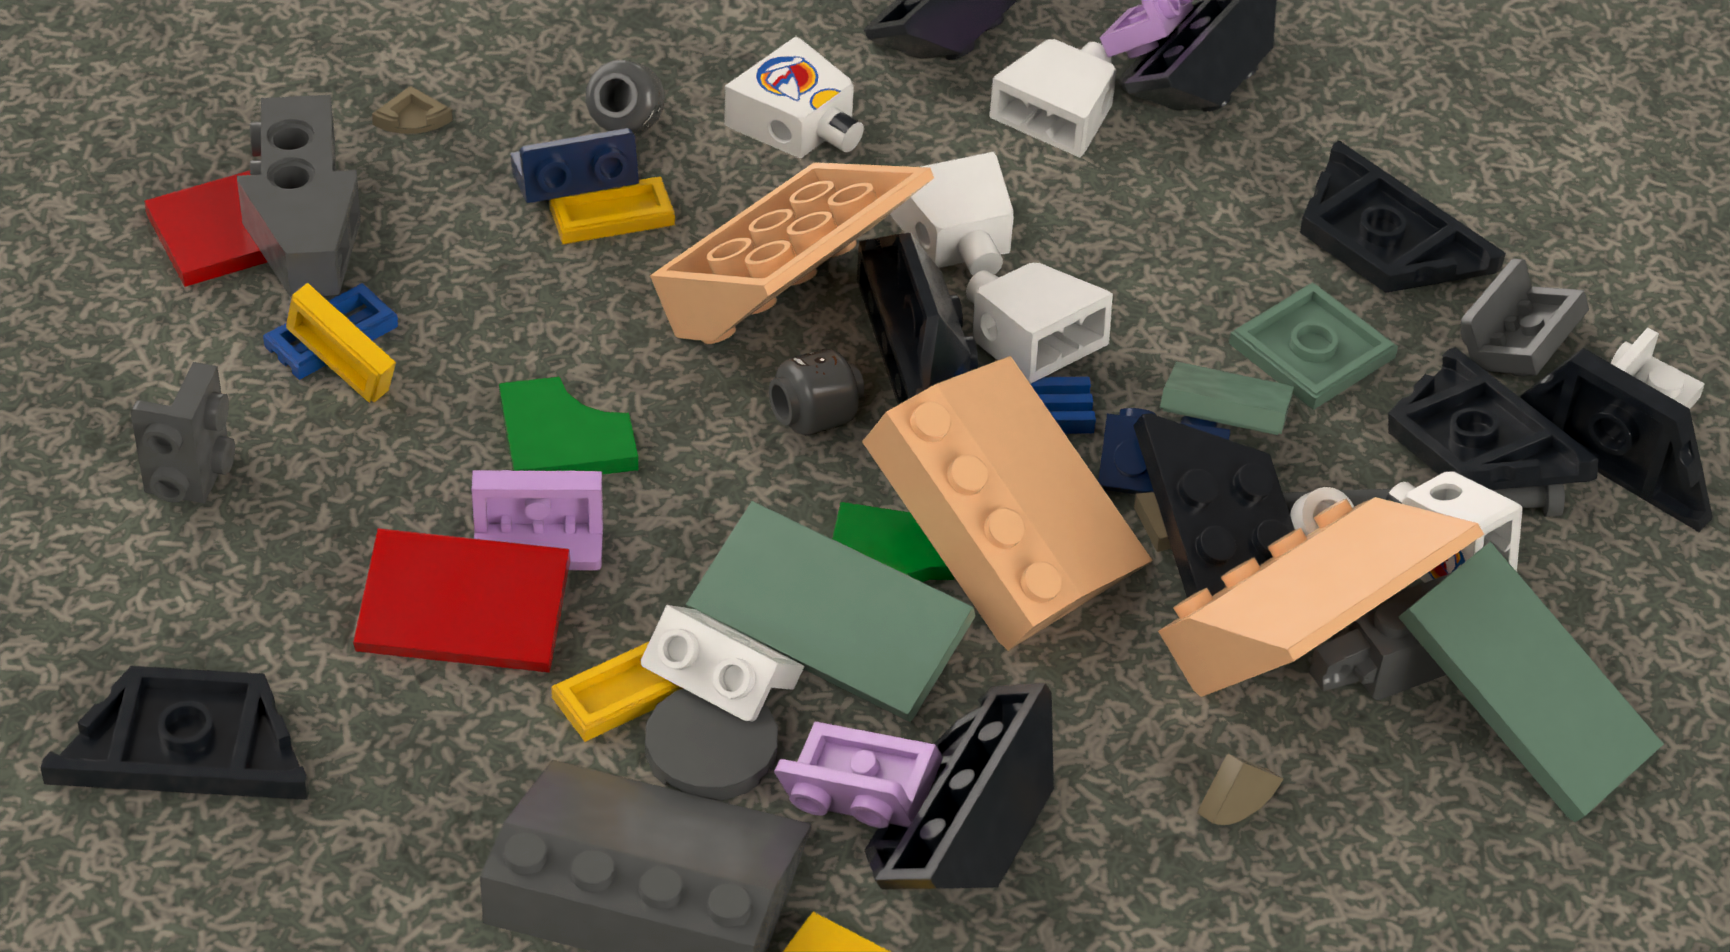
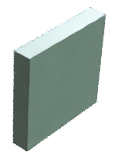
M1313 282L1232 331L1229 339V344L1278 383L1294 386L1293 394L1313 410L1396 358L1398 349L1396 344Z
M1176 361L1164 386L1160 408H1163V411L1278 435L1279 433L1282 434L1294 386Z

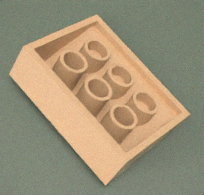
M812 163L650 275L675 337L701 340L704 344H714L729 338L735 333V326L752 314L761 313L774 306L777 302L776 296L787 288L813 278L817 274L816 268L831 257L840 256L851 251L857 245L856 239L876 226L934 179L931 168Z
M1011 356L937 383L888 410L862 441L998 642L1007 650L1020 644L1153 561Z
M1377 497L1353 508L1347 498L1343 499L1313 517L1319 528L1310 534L1305 535L1303 530L1298 528L1269 545L1268 549L1273 557L1260 566L1255 558H1251L1221 576V579L1226 588L1212 596L1208 588H1205L1174 606L1173 608L1179 618L1158 632L1192 689L1200 697L1206 696L1294 662L1483 536L1484 533L1479 524Z

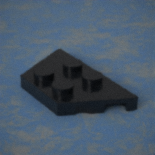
M1340 140L1332 146L1325 171H1322L1314 196L1310 198L1303 214L1300 228L1302 235L1385 293L1496 274L1502 270L1506 254L1500 248Z
M1456 347L1448 349L1442 355V368L1435 376L1424 374L1414 385L1413 393L1408 397L1402 398L1388 413V433L1439 475L1444 472H1456L1490 490L1590 482L1597 479L1598 458Z
M1582 348L1519 396L1598 458L1599 474L1697 532H1700L1712 520V510L1691 412L1688 407L1585 348Z
M1151 413L1142 414L1133 425L1187 598L1205 588H1208L1212 596L1226 588L1221 576L1251 558H1255L1260 566L1273 557L1268 546L1295 530L1269 453Z
M130 666L111 686L109 696L102 702L94 704L77 722L79 734L60 755L50 751L43 758L40 767L44 785L307 800L309 794L304 767L299 765L291 745L289 731L282 715L277 712L274 695L263 673Z

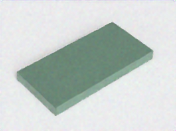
M751 501L685 604L687 608L696 609L804 665V670L909 722L916 716L975 618L973 606L754 501Z
M1491 541L1398 617L1563 813L1574 822L1585 817L1664 745Z

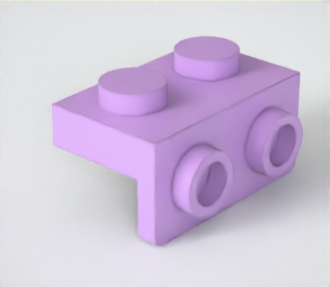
M1141 0L1143 4L1127 9L1100 37L1108 58L1125 51L1128 58H1135L1159 46L1157 40L1167 37L1193 9L1191 3L1193 0Z
M473 470L474 539L566 548L570 550L571 561L569 570H599L602 567V471Z
M815 721L798 762L780 759L774 773L789 795L790 802L804 812L813 815H825L828 811L851 815L858 821L876 828H885L889 823L909 827L928 797L943 757L936 744Z

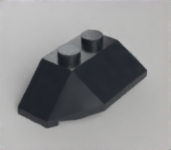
M895 0L864 28V32L870 41L920 59L945 56L947 60H954L971 52L976 46L974 41L982 33L1001 24L1005 19L1003 14L1018 0Z
M1197 0L1193 4V9L1167 37L1157 40L1159 44L1157 48L1141 55L1118 79L1121 88L1129 94L1176 111L1201 108L1203 112H1210L1225 106L1232 99L1231 94L1244 80L1257 72V65L1273 49L1277 0Z
M909 232L859 241L857 283L897 404L903 403L937 383L977 369L978 355L974 338L971 335L964 336L962 330L963 312L958 295L949 294L941 270L913 235Z
M1046 683L991 686L978 699L981 706L957 720L934 743L943 759L928 797L911 825L905 827L889 823L885 828H877L864 850L873 871L874 879L881 890L994 888L1000 885L1054 790L1052 692Z

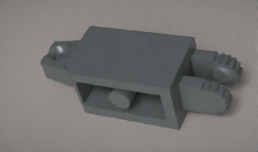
M1450 574L1394 594L1334 634L1331 641L1316 647L1312 655L1313 664L1310 665L1309 673L1321 690L1326 691L1361 682L1373 699L1381 700L1445 676L1446 673L1398 617Z

